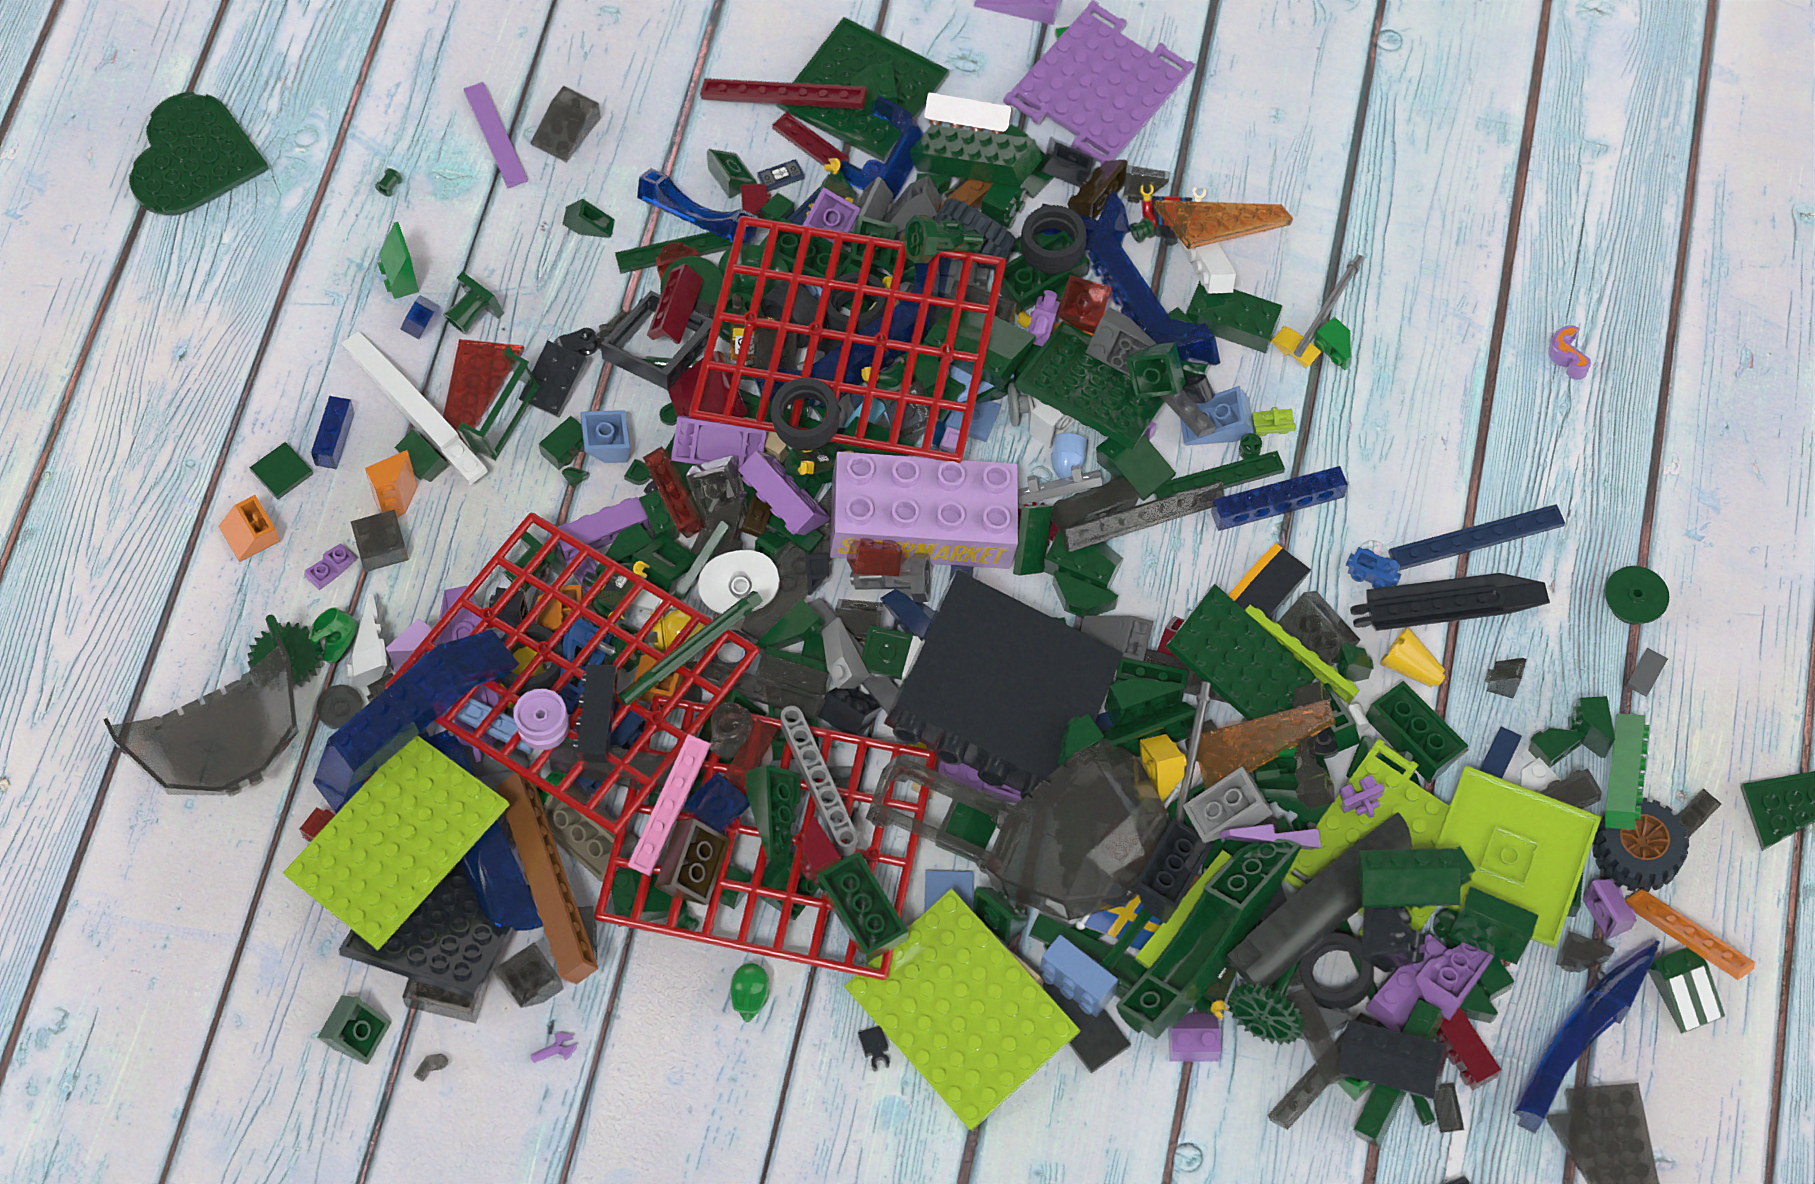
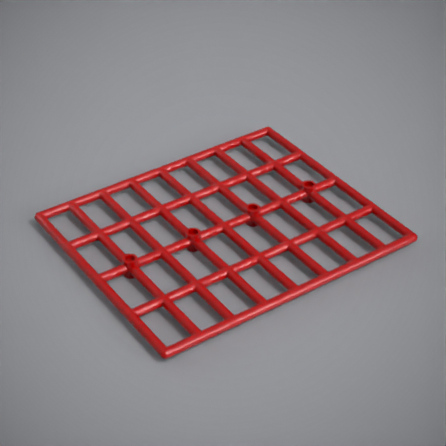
M741 216L694 391L689 417L775 432L773 423L765 422L774 382L787 383L799 378H811L810 374L818 342L823 338L841 340L843 344L834 381L817 380L829 386L837 401L839 400L840 392L864 395L855 437L835 434L829 442L961 463L976 402L1006 259L965 251H941L930 260L923 293L917 294L899 291L906 260L903 241ZM746 226L770 229L760 268L737 264ZM778 231L802 234L792 273L769 270ZM811 236L834 239L825 278L801 275ZM843 241L866 244L857 284L834 280ZM875 246L899 250L890 289L866 285ZM940 257L964 260L955 300L931 296ZM972 262L996 265L988 305L964 301ZM734 273L758 277L750 309L744 315L724 312ZM766 278L790 282L781 321L757 318ZM799 283L822 287L815 320L809 326L789 323ZM831 289L855 292L846 332L822 328ZM864 294L887 298L880 332L875 337L854 334ZM896 299L920 303L911 343L888 339ZM929 305L953 308L946 341L941 348L920 345ZM962 310L986 314L977 354L957 351L953 348ZM722 321L745 325L735 365L712 361ZM758 327L778 330L768 370L744 367L753 331ZM787 332L810 335L801 376L777 372ZM852 342L871 345L876 348L867 387L843 383ZM888 348L909 352L900 392L876 388L883 354ZM918 353L941 357L933 398L909 394ZM954 359L975 363L966 403L942 399L949 364ZM709 370L733 374L723 414L699 411ZM742 375L766 379L756 420L732 416ZM873 397L897 401L888 442L864 438ZM804 399L796 400L789 426L798 430H809L798 427ZM906 403L930 406L921 448L897 444ZM940 408L964 412L955 453L931 450Z
M531 512L385 685V691L609 832L618 834L677 759L687 735L695 736L758 655L760 648L728 629L716 638L692 670L683 665L675 670L676 673L685 677V679L660 711L651 712L636 703L640 697L628 706L624 705L619 700L617 695L620 692L617 691L616 701L622 705L614 714L612 732L630 710L648 720L650 724L622 759L609 752L608 763L615 768L587 804L581 803L565 793V791L588 762L578 760L556 787L538 776L537 773L559 745L549 750H543L530 768L527 769L508 757L521 741L518 730L501 751H498L480 738L509 702L516 705L517 701L521 698L516 694L542 662L551 661L565 670L550 689L559 694L573 675L582 680L583 672H587L580 668L608 632L628 643L611 665L616 666L617 671H619L636 649L655 659V664H657L682 645L699 622L706 626L713 619ZM534 523L552 535L526 567L522 569L504 557ZM561 539L579 550V552L550 586L532 575V573ZM589 556L607 568L578 603L559 590L584 559ZM497 565L516 575V579L492 608L487 607L483 609L469 601ZM616 572L635 585L610 616L605 619L588 609L587 606ZM526 581L545 594L515 629L496 616ZM644 589L663 601L638 633L633 636L615 625V623ZM553 598L572 609L547 642L542 641L538 643L524 634ZM670 606H673L691 618L667 649L661 653L643 642V640ZM463 607L482 620L454 654L451 655L433 642ZM582 615L599 625L600 628L571 663L553 652L552 649L578 617ZM496 627L509 635V637L481 672L461 661L462 657L486 628ZM730 640L748 652L719 688L699 675L724 643ZM519 641L537 652V654L509 689H506L490 679L489 675L516 642ZM429 651L446 663L415 699L399 689L397 685L422 655ZM455 667L474 680L443 716L424 703ZM694 683L714 696L687 731L684 732L665 719ZM484 685L500 695L501 698L471 734L452 721L480 686ZM579 706L569 718L570 730L567 738L572 741L578 738L579 735L578 732L573 730L576 725L577 716H581L582 709ZM664 730L679 739V741L651 777L629 765L655 731ZM624 772L644 786L616 822L613 823L594 811V809Z
M654 695L649 710L651 712L659 711L660 705H664L670 697ZM680 699L675 708L685 710L680 729L686 732L692 724L694 712L701 713L707 704ZM716 707L711 715L719 716L720 718L709 760H704L700 769H704L706 772L695 815L680 812L676 820L695 819L710 828L726 831V837L731 839L708 904L702 932L676 927L683 899L675 897L672 900L666 925L640 920L651 876L644 873L641 876L631 918L605 912L617 866L633 869L628 866L630 859L620 857L629 821L615 835L594 913L595 920L878 980H886L894 948L883 954L880 970L853 964L857 948L850 937L844 962L818 957L828 910H834L824 894H822V898H816L796 893L802 868V849L811 818L814 817L816 804L811 793L809 794L801 831L797 835H792L791 844L796 845V852L786 891L760 886L767 860L762 841L751 884L725 879L735 837L739 834L760 838L757 827L743 825L739 822L747 793L746 771L753 769L763 726L777 729L782 728L780 719ZM729 719L754 724L743 768L718 763ZM646 720L644 730L650 724L648 720ZM808 725L812 736L823 738L820 754L825 765L827 764L832 740L857 745L848 788L836 787L839 796L845 798L844 807L849 818L851 817L854 800L880 805L871 846L867 850L856 848L854 853L857 851L861 853L873 875L875 867L879 863L902 867L894 903V909L901 919L937 756L935 751ZM651 738L636 757L634 768L641 772L643 771L646 758L663 761L669 754V752L649 749ZM787 740L780 768L789 770L793 754ZM867 747L892 752L882 796L857 791ZM901 754L927 759L917 803L891 798ZM675 761L670 767L669 774L675 764ZM715 772L741 777L731 817L727 821L704 817ZM632 777L622 813L637 794L640 782ZM815 778L813 781L816 783H821L823 779ZM800 780V789L809 791L805 780ZM641 804L636 812L651 815L655 806ZM889 808L915 813L905 858L880 853V845ZM656 864L652 873L659 875L662 865ZM722 888L748 893L737 940L711 935ZM758 895L784 901L773 947L747 942ZM793 903L819 908L808 955L782 949Z

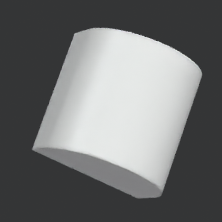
M1360 704L1349 705L1346 710L1354 720L1358 734L1370 727V723Z

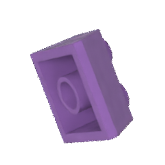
M823 187L803 226L848 233L861 208ZM823 238L831 243L834 242V239Z
M1596 880L1591 883L1582 900L1606 940H1609L1632 929L1637 921L1636 914L1633 908L1628 906L1623 899L1624 895L1620 887L1615 886L1612 880Z
M1187 1013L1174 1028L1168 1026L1169 1062L1219 1061L1221 1054L1220 1027L1215 1014Z

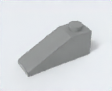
M836 618L822 630L827 669L837 688H856L870 675L841 619Z

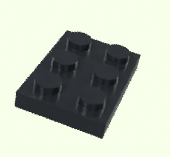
M547 340L532 371V375L536 383L540 385V388L529 405L560 418L588 361L587 357ZM525 385L519 397L520 401H524L531 386Z

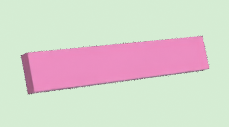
M687 735L630 859L629 867L649 876L652 875L711 746L710 743L692 735Z

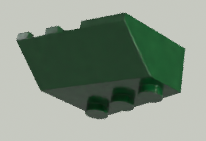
M1069 516L1062 523L1045 557L1043 572L1053 575L1055 570L1067 572L1081 581L1087 580L1099 588L1110 589L1124 558L1073 517Z

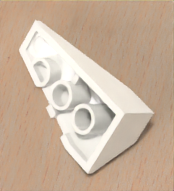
M368 594L363 606L349 662L345 665V677L349 678L350 686L377 687L387 666L384 640L379 639L381 627L380 624H376L377 609L373 594Z

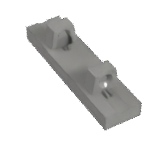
M1078 464L1071 466V477L1038 484L1036 475L1028 476L1027 482L1029 487L1018 489V506L1102 486L1100 470L1082 474Z

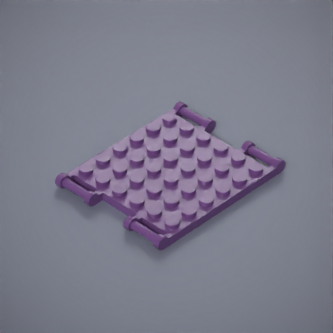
M1091 0L1087 8L1011 92L1005 95L1003 103L1008 106L1012 105L1032 118V121L1037 125L1047 116L1077 136L1071 146L1090 154L1102 165L1105 161L1115 160L1193 71L1195 64L1191 61L1187 62L1168 50L1166 45L1161 42L1151 53L1121 34V31L1127 24L1125 19H1119L1100 7L1098 2ZM1092 14H1098L1102 18L1106 19L1107 21L1115 25V27H1110L1109 25L1099 20ZM1161 55L1183 68V70H1178L1159 57ZM1023 102L1027 103L1028 105H1030L1031 107H1033V108L1036 109L1037 111L1033 110L1032 108H1030L1029 106H1027V105L1024 104ZM1085 142L1089 143L1090 145H1092L1093 147H1095L1096 149H1098V150L1101 151L1102 153L1098 152L1097 150H1095L1094 148H1092L1091 146H1089V145L1086 144Z

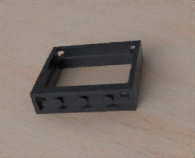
M650 290L643 299L639 300L636 307L627 313L622 322L614 327L609 336L604 338L600 347L602 359L665 390H669L705 350L713 319L692 310L686 328L695 331L694 335L663 369L658 368L619 349L642 323L656 311L661 295Z

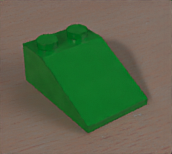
M395 222L379 252L381 262H378V267L381 275H386L387 279L383 281L387 292L391 291L393 298L397 299L417 293L419 290L399 222Z

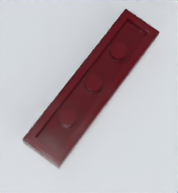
M785 112L772 124L773 130L822 166H825V164L831 165L830 158H836L840 161V169L849 163L847 155L788 112Z

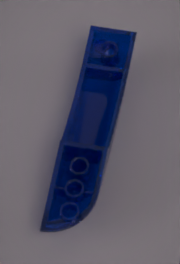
M445 730L433 736H429L428 732H425L419 736L477 779L459 740L456 739L452 732ZM496 819L459 860L465 876L484 914L496 925L512 927L515 931H526L543 927L542 920L537 913V906Z
M1659 940L1651 941L1614 967L1582 997L1559 1025L1537 1060L1513 1111L1514 1114L1520 1117L1518 1126L1535 1134L1544 1121L1565 1075L1576 1060L1615 1022L1621 1024L1630 1010L1660 944Z

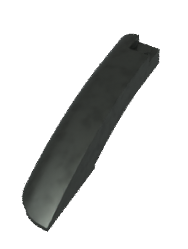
M1397 812L1329 865L1227 954V962L1247 983L1251 982L1254 986L1260 983L1262 988L1272 985L1317 944L1362 909L1356 866L1359 851L1411 849L1410 831L1400 813Z

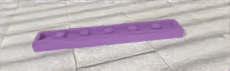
M481 82L463 88L507 189L527 182L524 170L484 83Z

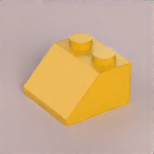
M1167 734L1140 740L1142 781L1159 803L1163 802L1183 779L1184 767L1187 765L1184 753L1178 750L1176 743L1172 742Z

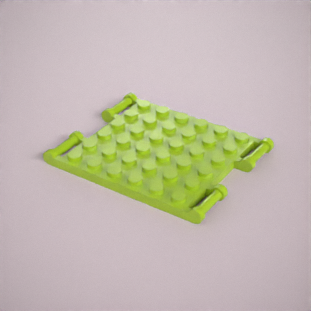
M1379 738L1345 785H1352L1355 793L1358 794L1363 792L1359 782L1365 777L1371 775L1378 785L1382 783L1385 790L1382 792L1383 796L1376 799L1380 806L1373 809L1374 816L1368 818L1365 813L1358 816L1355 809L1343 813L1341 809L1342 800L1339 794L1314 828L1319 831L1321 848L1315 850L1300 849L1283 883L1288 882L1296 889L1301 890L1307 884L1292 874L1294 870L1310 881L1313 880L1345 852L1397 812L1400 813L1409 828L1412 842L1411 849H1434L1450 805L1448 806L1409 780L1419 764L1414 761L1410 762L1386 746L1385 742ZM1380 752L1406 770L1405 773L1402 775L1376 757L1377 754ZM1426 906L1420 910L1418 907L1410 910L1409 907H1406L1412 916L1411 922L1418 932L1421 931L1437 908V906ZM1364 908L1360 909L1356 913L1363 917ZM1363 927L1361 928V930H1360L1359 933H1358V934H1359L1360 936H1362V937H1363Z

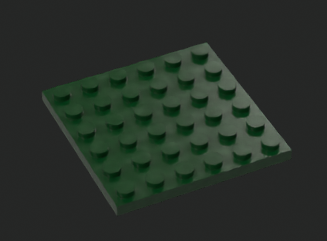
M843 16L792 83L851 86L850 79L870 65L892 63L897 91V112L855 116L854 108L777 104V108L885 162L926 107L928 93L935 94L949 76L950 70Z
M1062 320L1017 378L1014 387L1022 393L1040 400L1041 403L1057 409L1063 415L1070 416L1082 425L1089 426L1101 435L1119 442L1122 446L1133 450L1165 404V401L1160 396L1136 398L1130 376L1086 353L1093 336Z

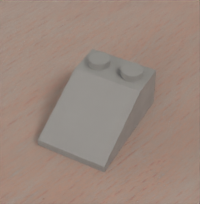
M1243 767L1237 769L1183 805L1204 843L1220 838V832L1229 829L1253 827L1273 814L1255 781Z

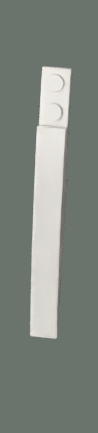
M359 331L341 343V346L414 427L429 439L469 485L488 472L487 468L462 442L458 433Z

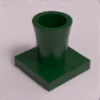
M462 271L457 279L466 294L452 308L446 311L443 316L458 331L466 335L484 309L497 319L504 314V311L491 292Z
M527 531L520 538L527 551L514 563L522 569L526 567L543 546ZM550 551L533 571L532 575L538 577L547 566L559 576L565 568L557 556ZM508 570L502 572L511 583L517 577ZM525 581L519 590L524 591L526 594L531 584Z

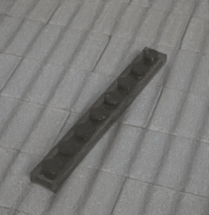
M1215 481L1062 528L1065 550L1069 552L1226 504L1223 482Z

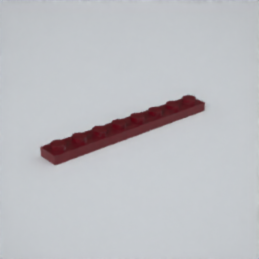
M704 78L700 91L701 100L858 109L864 108L867 96L866 87Z

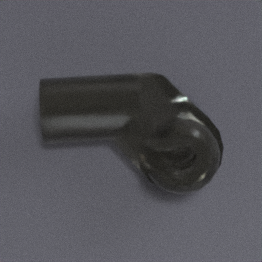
M444 1054L426 1056L413 1076L424 1082L430 1071L441 1070L448 1065L449 1060Z

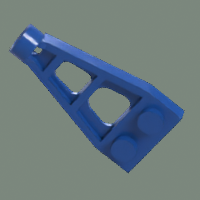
M578 618L564 635L563 658L572 663L575 647L584 648L598 628ZM606 634L601 642L609 645L611 635ZM596 647L591 653L586 666H581L580 668L587 672L588 664L600 665L606 653ZM561 668V674H560V676H561V675L564 673V671H565L563 668ZM580 680L577 687L569 684L568 681L559 693L566 706L567 714L573 713L580 694L584 693L585 687L582 686V680Z

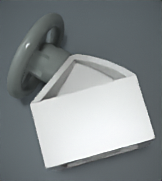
M1014 383L1008 385V406L1011 425L1013 427L1018 426L1019 413H1028L1029 434L1048 448L1054 445V438L1057 434L1065 433L1076 421L1070 416L1063 415L1057 409L1041 403L1040 400L1030 395L1018 396Z

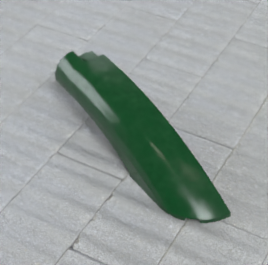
M1276 839L1272 842L1260 844L1256 841L1243 847L1232 856L1203 888L1204 892L1162 954L1116 1004L1119 1015L1129 1027L1137 1033L1143 1031L1157 1040L1168 1026L1174 1028L1226 967L1228 964L1226 960L1227 954L1250 934L1291 868L1301 849V844L1286 839Z

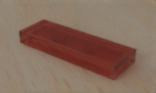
M757 718L725 772L723 780L745 790L746 771L758 767L777 735L778 728Z

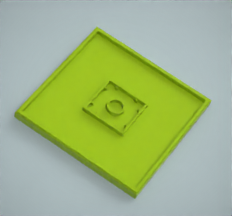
M1465 765L1434 849L1457 848L1461 846L1476 871L1471 876L1472 880L1460 887L1461 903L1471 886L1538 914V920L1531 940L1555 949L1601 816ZM1451 905L1444 907L1458 911L1460 905Z

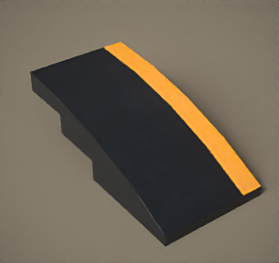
M1275 543L1246 573L1228 596L1244 610L1249 605L1260 609L1265 614V617L1270 620L1281 605H1285L1311 572V569Z

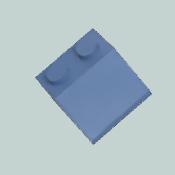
M625 410L580 412L584 451L604 463L627 462L630 446Z

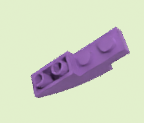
M941 760L939 761L935 779L955 785L956 790L993 800L1027 804L1020 798L1021 792L1005 784L1000 787L986 784L978 777L977 770L963 763L960 765H950Z

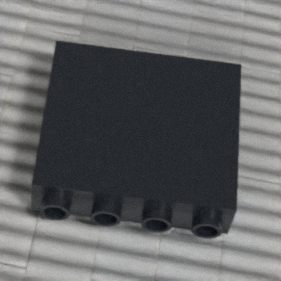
M957 570L943 592L883 724L893 728L894 736L902 742L908 744L921 742L935 749V755L944 763L950 765H960L963 763L977 770L978 777L986 784L996 787L1005 784L1021 792L1020 798L1025 803L1037 808H1043L1046 805L1052 808L1066 792L1081 757L1080 755L1061 767L1058 764L1062 733L1068 727L1067 722L1077 715L1081 718L1089 714L1095 723L1123 653Z

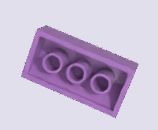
M755 451L738 469L743 475L742 480L748 486H753L758 491L756 493L757 497L763 502L769 503L772 507L770 509L771 512L786 522L785 527L792 534L806 535L831 519L806 490L800 489L793 478L786 474L784 466L773 455Z
M1428 934L1425 938V944L1419 948L1421 953H1425L1424 961L1400 967L1373 997L1365 1009L1389 1030L1402 1033L1418 1000L1426 1002L1416 981L1418 974L1428 961L1442 956L1448 949Z

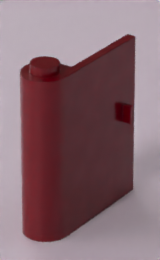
M714 351L712 361L728 364L722 352ZM703 358L684 372L667 390L677 416H689ZM709 370L699 411L723 414L733 376L732 373ZM738 390L732 416L743 418L747 410Z

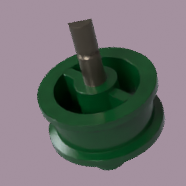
M740 292L729 294L724 312L744 315L750 309L753 296ZM761 305L759 306L757 318H762ZM722 321L718 336L727 343H735V340H732L736 338L733 337V328L745 329V327L734 326V324H743ZM758 327L755 332L760 334L762 327Z

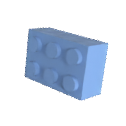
M1061 935L1042 955L1039 972L1042 979L1050 985H1056L1060 989L1061 994L1067 999H1073L1079 1003V1007L1085 1013L1093 1014L1097 1017L1114 997L1118 979Z

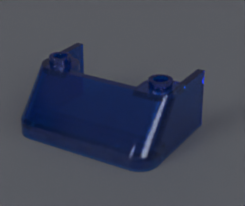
M878 95L871 113L890 122L896 129L902 131L885 164L872 159L868 160L863 168L860 169L843 159L840 163V170L851 185L862 191L875 178H882L893 193L890 201L893 202L914 167L909 151L924 132L909 111Z

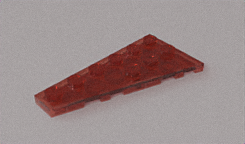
M459 339L443 418L458 433L459 438L465 445V441L457 430L461 422L474 429L480 425L486 410H489L509 372H512L503 352L507 346H510L516 355L521 356L525 351L523 345Z

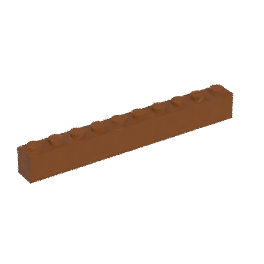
M514 773L497 786L499 795L509 803V806L505 809V818L511 827L512 838L517 845L518 856L523 863L524 874L529 881L531 895L535 899L538 908L537 913L542 920L544 934L548 938L551 947L550 952L555 958L558 967L557 973L561 979L577 985L599 968L536 786L519 774Z

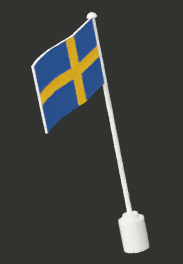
M1197 761L1195 762L1190 790L1204 773V768ZM1182 780L1173 789L1169 798L1080 922L1076 923L1078 929L1086 927L1104 933L1118 941L1143 909L1136 890L1117 883L1115 880L1174 797L1180 794ZM1152 916L1129 947L1141 951L1163 922Z

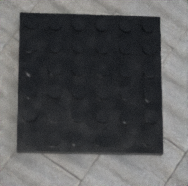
M457 862L379 950H376L353 930H350L339 948V955L475 1000L532 896L531 887L529 884Z

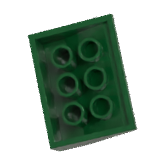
M953 308L947 311L934 324L924 339V343L926 342L928 346L941 348L945 344ZM966 310L961 311L953 346L954 350L977 354L986 314ZM994 316L981 380L1003 390L1033 344L1036 336ZM954 359L950 363V365L971 375L973 373L974 362Z

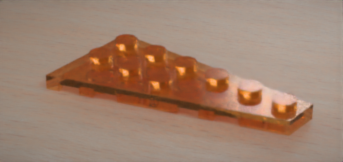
M1329 699L1202 733L1197 759L1205 790L1241 767L1250 773L1279 756L1278 753L1287 747L1289 749L1295 747L1299 740L1306 736L1312 737L1333 725L1335 719Z

